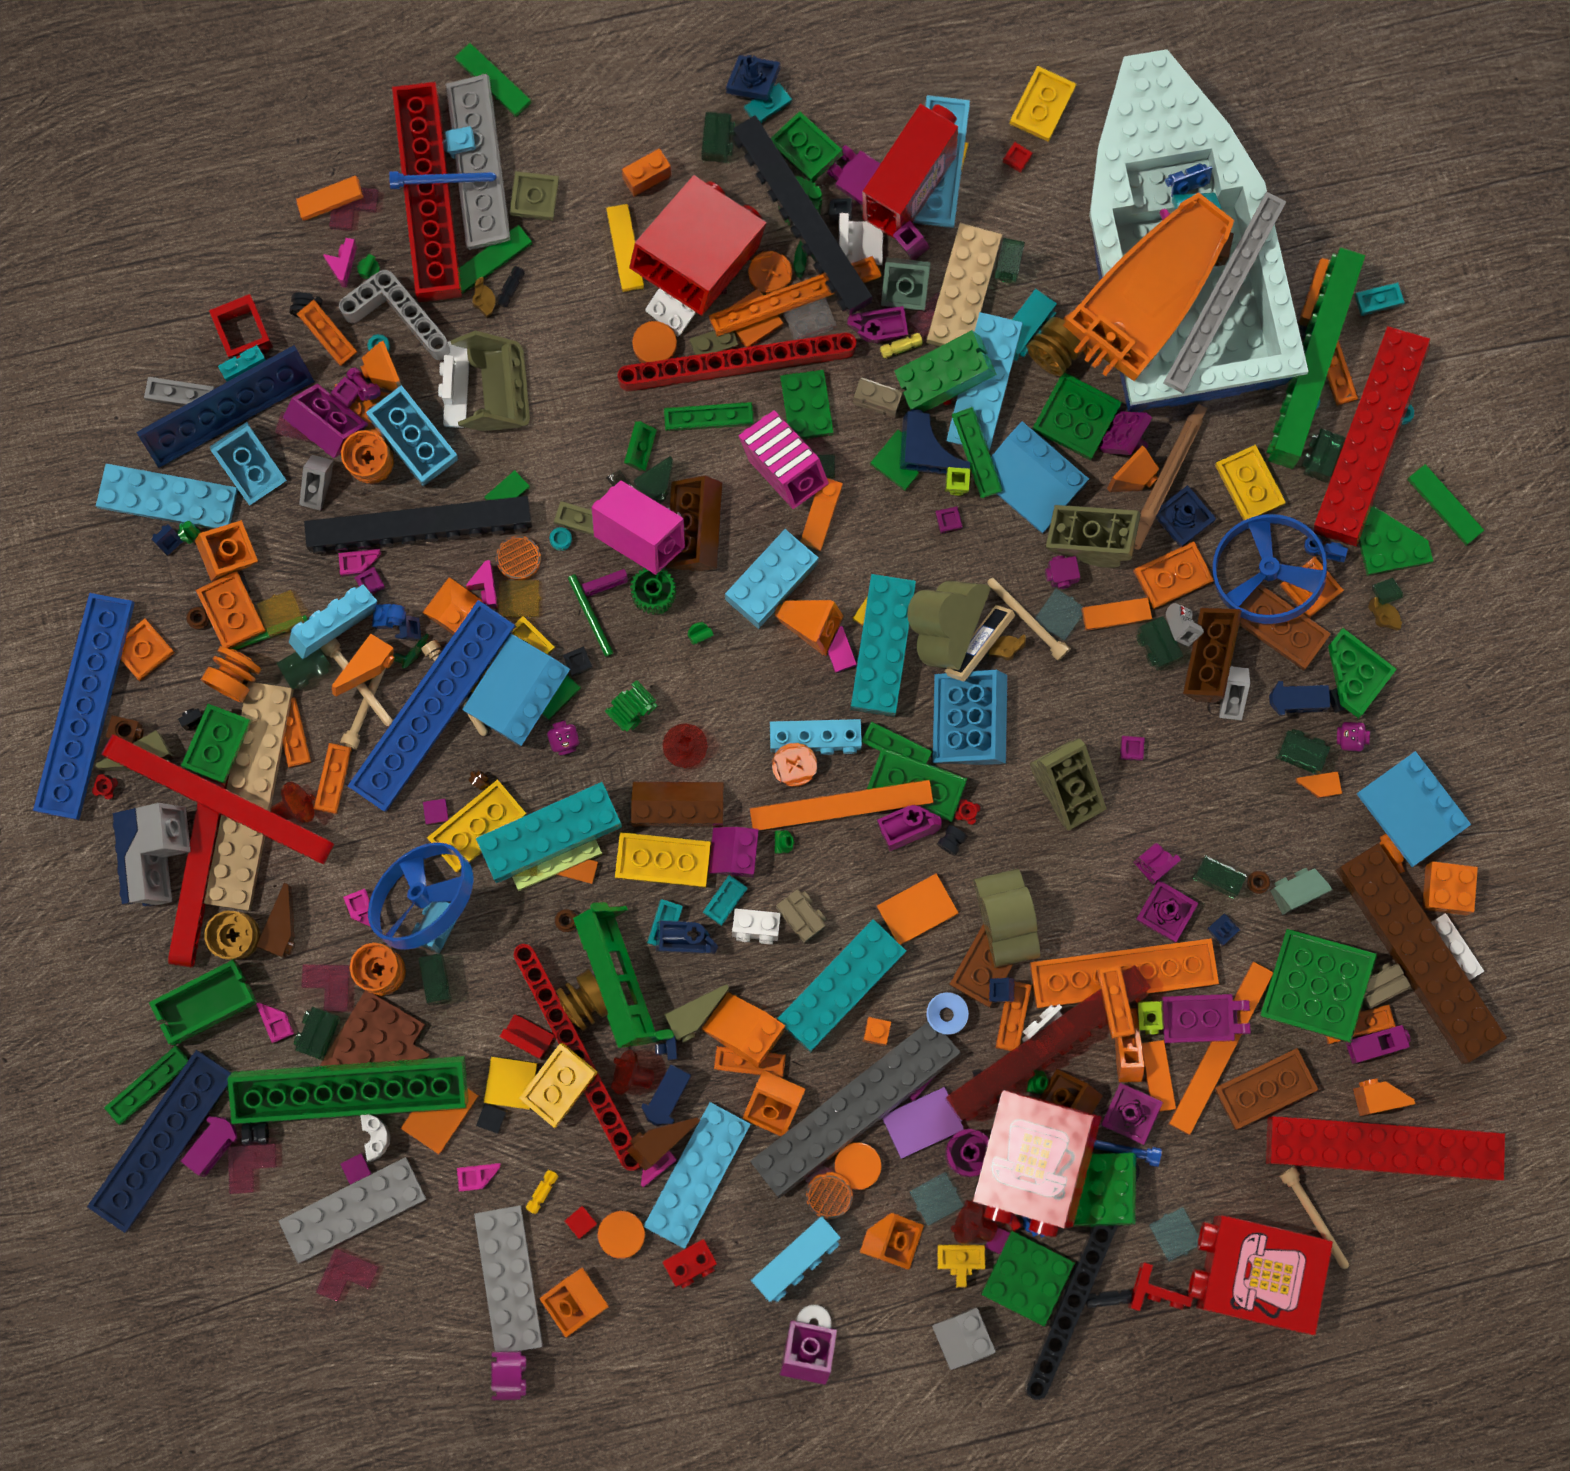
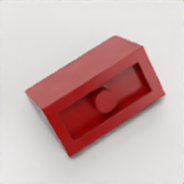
M516 1014L513 1015L507 1028L503 1029L499 1036L540 1060L543 1059L554 1039L553 1034Z

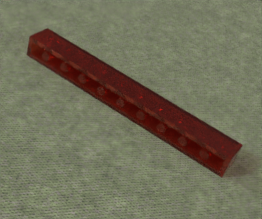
M1136 965L1122 973L1129 1003L1133 1000H1136L1138 1003L1148 996L1146 991L1151 987ZM1101 988L1033 1035L1029 1040L1020 1044L946 1096L944 1099L960 1121L964 1119L967 1122L978 1115L976 1110L983 1105L987 1109L998 1101L996 1096L1001 1094L1002 1090L1013 1091L1017 1088L1015 1086L1016 1082L1021 1079L1025 1082L1035 1075L1033 1070L1040 1065L1044 1069L1054 1062L1053 1056L1059 1052L1061 1055H1064L1073 1049L1071 1045L1078 1039L1082 1042L1092 1035L1090 1030L1096 1026L1101 1029L1107 1025L1108 1020Z

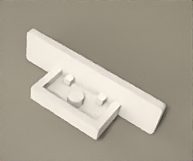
M449 341L450 354L444 355V362H440V376H443V384H439L438 393L444 402L443 425L444 427L465 428L458 426V421L466 419L469 377L467 349L453 346L451 341Z

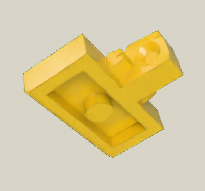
M937 1245V1268L950 1269V1275H956V1288H966V1275H972V1269H985V1245Z

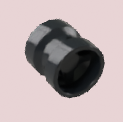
M949 825L945 830V836L940 838L937 845L945 852L956 856L959 852L960 844L964 843L968 836L960 829Z
M267 1121L259 1122L258 1124H242L243 1146H251L253 1143L268 1145L269 1127Z

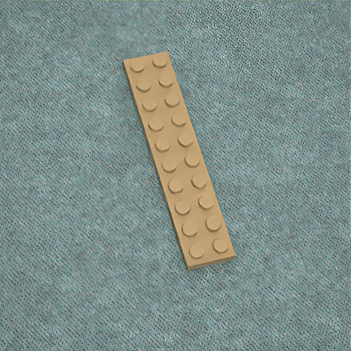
M248 682L247 687L250 691L244 700L241 716L250 719L252 722L231 768L226 790L270 811L294 690L288 687ZM221 815L204 904L251 912L265 840L264 835Z

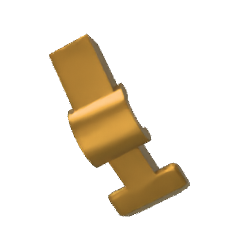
M480 277L475 281V295L472 298V305L488 318L493 314L495 295L490 288L483 285L484 278Z
M1378 597L1370 600L1368 608L1374 613L1376 617L1375 623L1378 627H1388L1396 631L1401 629L1402 621H1400L1399 612L1395 607L1388 603H1379Z
M1023 634L1019 639L1012 636L998 638L989 649V657L1003 658L1007 661L1011 660L1017 651L1025 647L1026 636Z

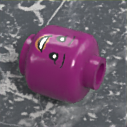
M566 721L553 724V729L547 733L551 750L558 752L559 755L576 751V747L580 744L575 725H567Z
M1344 722L1337 729V745H1340L1344 751L1360 752L1364 749L1365 744L1370 743V731H1366L1364 723Z

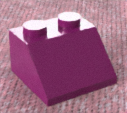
M743 827L713 828L708 873L754 878L759 829Z
M791 1320L783 1352L780 1376L826 1385L831 1373L837 1330Z

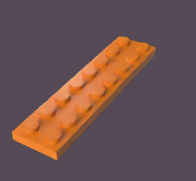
M1212 938L1030 962L1036 1009L1046 1008L1051 1005L1057 1006L1058 1004L1069 1005L1103 1000L1097 970L1118 965L1121 966L1127 997L1219 984Z

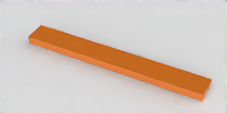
M873 256L851 263L863 283L881 277V272ZM822 274L709 315V320L718 337L835 293L831 294L825 285L827 280Z
M930 780L753 807L750 808L753 829L764 830L903 808L911 805L933 803Z
M1255 962L1251 963L1233 998V1001L1249 1000L1250 1011H1237V1024L1249 1022L1273 975L1272 971ZM1234 1034L1235 1041L1210 1042L1168 1123L1169 1125L1188 1135L1191 1134L1242 1034Z

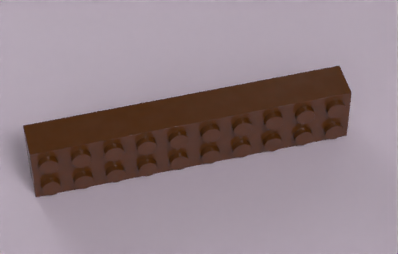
M1379 843L1335 870L1395 963L1400 965L1410 986L1461 1064L1471 1062L1507 1039Z

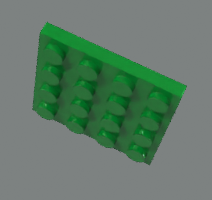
M1287 929L1260 1016L1351 1043L1377 954Z

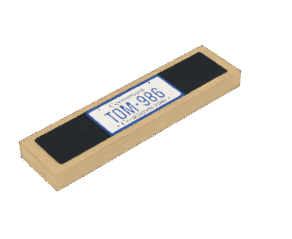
M995 605L973 634L960 670L947 668L945 670L947 676L965 682L1014 618L1013 610Z

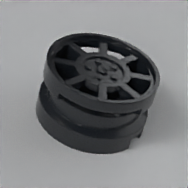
M293 293L291 297L293 305H290L289 313L299 318L297 313L312 300H315L322 307L323 299L319 296L314 298L311 293Z

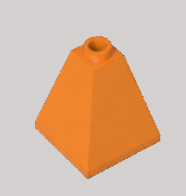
M831 600L783 601L782 604L777 606L775 616L784 626L824 656L827 655L844 617L836 603Z

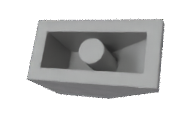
M311 455L303 467L299 505L321 511L331 481L333 460Z
M1230 667L1225 696L1220 701L1219 718L1242 720L1250 687L1249 668Z

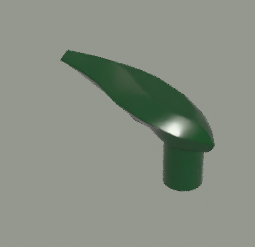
M801 240L796 248L793 261L795 274L800 280L805 273L807 258L801 247L804 244Z
M425 634L410 649L406 656L396 652L394 654V661L401 663L402 668H406L414 663L421 654V649L425 646L429 634Z

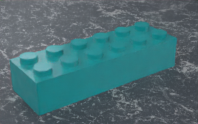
M871 574L850 710L895 717L909 630L908 606L914 596L916 581Z
M600 782L479 836L476 840L497 884L620 829L622 825L603 782Z
M872 919L777 1020L784 1024L785 1029L811 1053L906 953V950Z

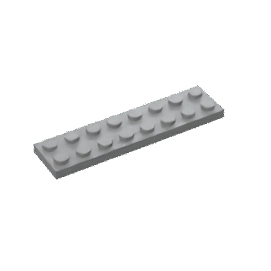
M484 74L448 83L446 88L451 128L454 130L471 126L476 149L455 154L457 174L487 172L496 174L495 181L458 183L466 247L472 250L510 241L490 77Z

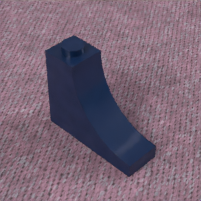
M911 410L903 417L900 469L945 475L948 467L970 469V462L952 456L937 442L931 429L930 414L923 413L921 410Z

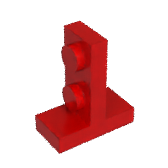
M1144 1262L1140 1263L1132 1291V1302L1129 1303L1128 1308L1140 1311L1145 1294H1148L1147 1299L1160 1303L1161 1299L1170 1301L1169 1306L1183 1310L1184 1306L1191 1307L1193 1298L1148 1284L1153 1265Z

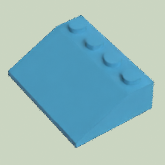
M1023 421L991 456L1003 491L996 494L1042 534L1051 524L1054 505L1068 506L1086 487L1089 481L1087 476Z
M510 634L462 710L518 746H522L570 668L515 635Z
M999 670L972 671L965 682L947 676L946 673L935 674L933 763L1006 764L1007 675Z
M1416 751L1357 793L1358 797L1411 867L1471 825Z

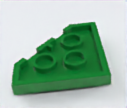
M1375 506L1371 507L1359 539L1367 576L1433 562L1429 542L1426 538Z
M1342 628L1330 643L1328 649L1340 704L1359 719L1397 669Z

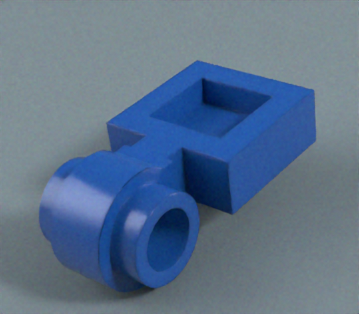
M1307 538L1304 544L1306 553L1309 555H1320L1317 547L1310 546V544L1314 543L1310 538ZM1319 538L1324 548L1326 559L1344 563L1348 548L1336 542L1323 545L1322 540Z
M395 604L376 605L373 613L372 627L386 629L393 628V625L401 626L406 617L405 607Z

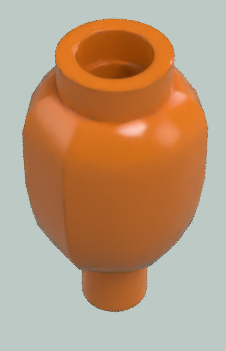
M1387 834L1380 836L1381 841L1379 844L1399 874L1405 872L1402 865L1404 856Z

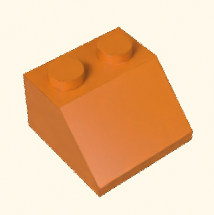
M242 520L199 533L195 540L211 582L235 571L244 570L258 562Z
M763 1070L742 1119L774 1134L783 1136L788 1131L805 1088Z
M1378 1078L1359 1082L1360 1087L1353 1089L1360 1116L1415 1104L1413 1098L1386 1081L1379 1083Z
M583 1268L561 1281L539 1298L565 1338L609 1307Z

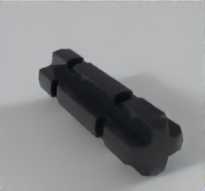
M518 266L513 267L511 276L508 277L501 290L502 294H499L496 299L498 305L504 308L508 306L509 299L513 297L520 283L519 280H522L525 274L522 268Z
M1129 1289L1121 1290L1119 1293L1117 1290L1099 1292V1295L1090 1293L1086 1304L1088 1308L1097 1307L1099 1304L1100 1307L1119 1305V1302L1128 1304L1132 1302V1293Z

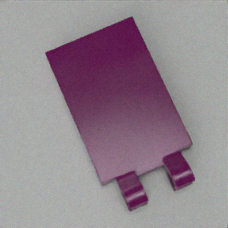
M844 145L842 148L844 155L840 158L846 161L847 164L841 169L834 163L827 169V174L837 180L836 188L863 206L862 191L878 169L880 163L861 150L856 155L851 148Z
M1232 994L1163 997L1165 1044L1235 1041L1234 1034H1251L1250 1023L1237 1024V1011H1250L1249 1000L1233 1001Z

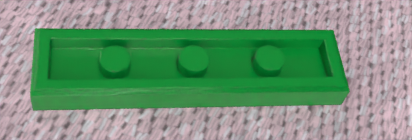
M471 43L455 56V61L472 77L484 74L490 77L492 95L515 117L531 104V100Z
M519 225L509 231L510 241L490 245L459 268L462 294L475 286V281L478 278H486L532 245V241Z
M752 402L664 408L665 432L754 425Z
M974 407L951 414L967 460L970 462V469L980 497L984 498L1003 491Z
M1426 464L1407 479L1465 545H1468L1484 531Z
M175 1045L107 1104L104 1109L118 1125H122L176 1078L189 1059Z

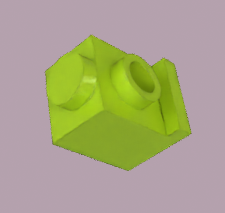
M948 467L945 492H950L951 495L956 496L969 492L970 469Z
M1163 1001L1138 1002L1139 1029L1145 1030L1146 1035L1159 1034V1030L1164 1029ZM1150 1013L1156 1016L1154 1022H1150L1147 1018Z

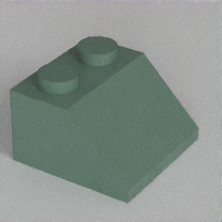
M887 257L881 306H903L908 309L925 310L931 262Z
M1306 867L1294 873L1295 878L1288 881L1285 877L1274 883L1276 887L1270 890L1282 915L1332 890L1315 868L1308 871Z

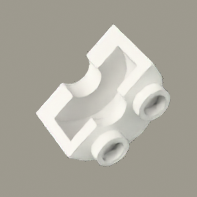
M360 1115L362 1130L368 1132L371 1136L370 1141L365 1144L367 1161L371 1162L379 1159L386 1152L387 1147L390 1145V1132L387 1125L381 1119L372 1115Z

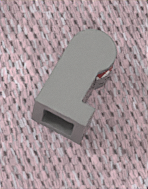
M1173 603L1166 611V620L1173 638L1179 643L1190 646L1204 631L1200 625L1193 622V614L1190 609Z

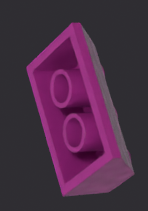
M319 384L294 396L283 416L294 428L298 429L310 441H313L333 458L341 454L343 443L351 434L363 431L368 426L367 422Z

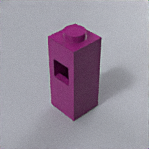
M910 220L893 234L900 247L911 260H916L930 248L925 238Z
M1400 1025L1352 1039L1351 1043L1345 1042L1351 1062L1354 1064L1410 1047V1036L1407 1029Z

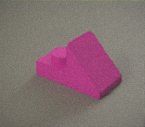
M346 238L344 245H340L338 253L340 258L323 255L340 285L345 288L347 287L357 251L355 240Z
M487 560L470 579L466 587L468 591L485 589L481 590L482 602L484 604L487 603V606L491 609H498L492 565L490 560Z

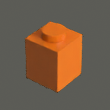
M868 1017L863 1042L886 1046L891 1022Z

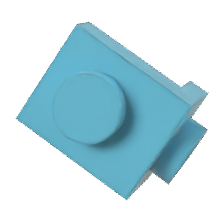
M471 126L445 131L444 148L446 153H449L453 159H455V154L476 150Z

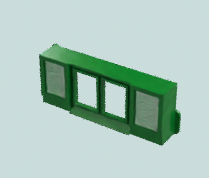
M606 902L592 903L590 909L574 917L573 920L582 946L588 954L618 1048L647 1045L673 1038L674 1033L670 1029L655 1032L615 917L628 911L627 906L609 907ZM610 953H617L624 975H617ZM627 982L634 1005H627L620 983Z

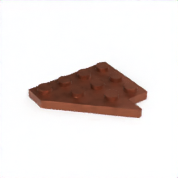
M365 990L320 1066L429 1058V1053L414 1045L425 1024Z

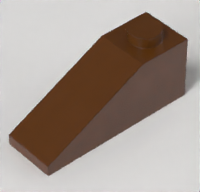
M284 883L256 947L286 959L287 954L291 955L294 950L295 942L293 941L295 935L292 887Z
M696 1117L651 1129L645 1134L639 1132L630 1140L632 1145L627 1151L646 1171L700 1120Z

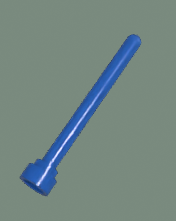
M390 171L389 178L390 189H400V187H404V184L495 181L496 174L487 172L403 175L399 171Z
M1095 1140L1093 1148L1111 1153H1134L1136 1158L1145 1159V1162H1148L1149 1165L1159 1167L1162 1153L1161 1148L1152 1147V1149L1147 1148V1150L1099 1140Z

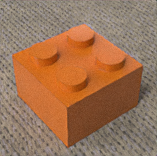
M1433 861L1427 864L1425 867L1422 910L1459 915L1474 913L1478 867Z

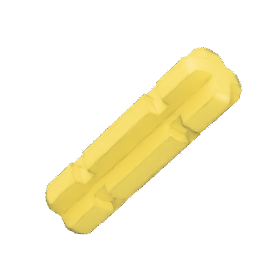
M920 333L911 335L910 338L907 336L891 342V345H883L880 347L883 358H888L893 353L896 355L910 350L912 346H921L923 340Z

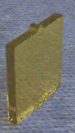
M500 580L499 596L497 597L499 601V614L503 617H539V601H541L539 596V580Z
M292 590L277 596L272 595V598L257 603L270 637L282 632H289L299 622L305 623Z

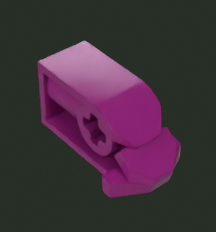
M903 306L856 313L848 316L847 326L856 331L859 337L869 343L889 341L908 336ZM871 326L874 329H878L875 336H873L872 332H868Z
M916 805L907 806L877 819L878 827L889 851H893L929 834L933 835L942 827L940 816ZM910 816H914V818H917V822L913 823V821L910 820Z
M1154 843L1133 863L1153 885L1181 859L1177 854L1172 857L1159 844Z
M209 1116L207 1121L210 1125L181 1160L184 1165L198 1176L205 1178L230 1147L231 1143L238 1139L235 1125L231 1124V1120L227 1117Z

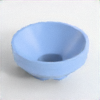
M945 992L936 995L930 1001L926 1016L934 1030L941 1034L950 1035L959 1032L965 1026L969 1011L965 1001L960 996ZM943 1008L951 1009L953 1012L952 1020L948 1022L943 1021L940 1018V1011Z

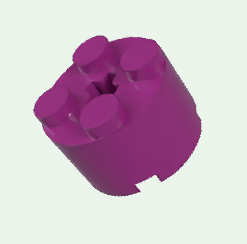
M965 1129L953 1135L945 1148V1159L949 1168L957 1175L963 1177H974L981 1174L989 1138L980 1131ZM965 1147L975 1151V1154L972 1155V1160L969 1157H964Z
M520 1351L492 1352V1357H496V1362H491V1389L496 1391V1395H491L492 1401L521 1400V1396H526V1381L521 1380V1371H526V1357L521 1356Z

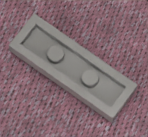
M148 377L144 398L146 401L185 406L215 388L213 386Z

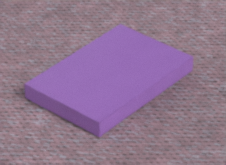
M945 1087L893 1110L882 1117L901 1159L964 1130Z

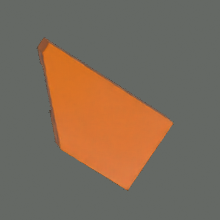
M1338 772L1295 779L1297 784L1305 787L1317 798L1342 794Z

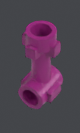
M355 367L348 370L346 376L359 387L358 395L362 401L373 400L380 396L379 386L373 383L368 384L364 380L363 372H360Z

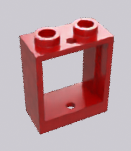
M250 294L209 310L229 359L233 357L240 358L239 354L256 345L262 354L267 353L269 349L273 348ZM252 312L262 338L232 350L221 323Z

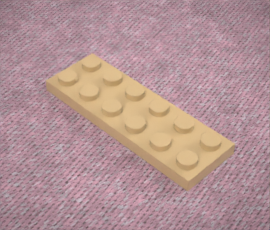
M962 223L959 224L926 343L942 346L971 330L975 331L1002 234Z

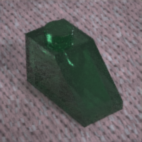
M1003 238L995 278L1005 283L1016 282L1025 242Z
M669 456L633 480L634 486L639 492L659 504L664 502L668 495L673 470L672 457Z

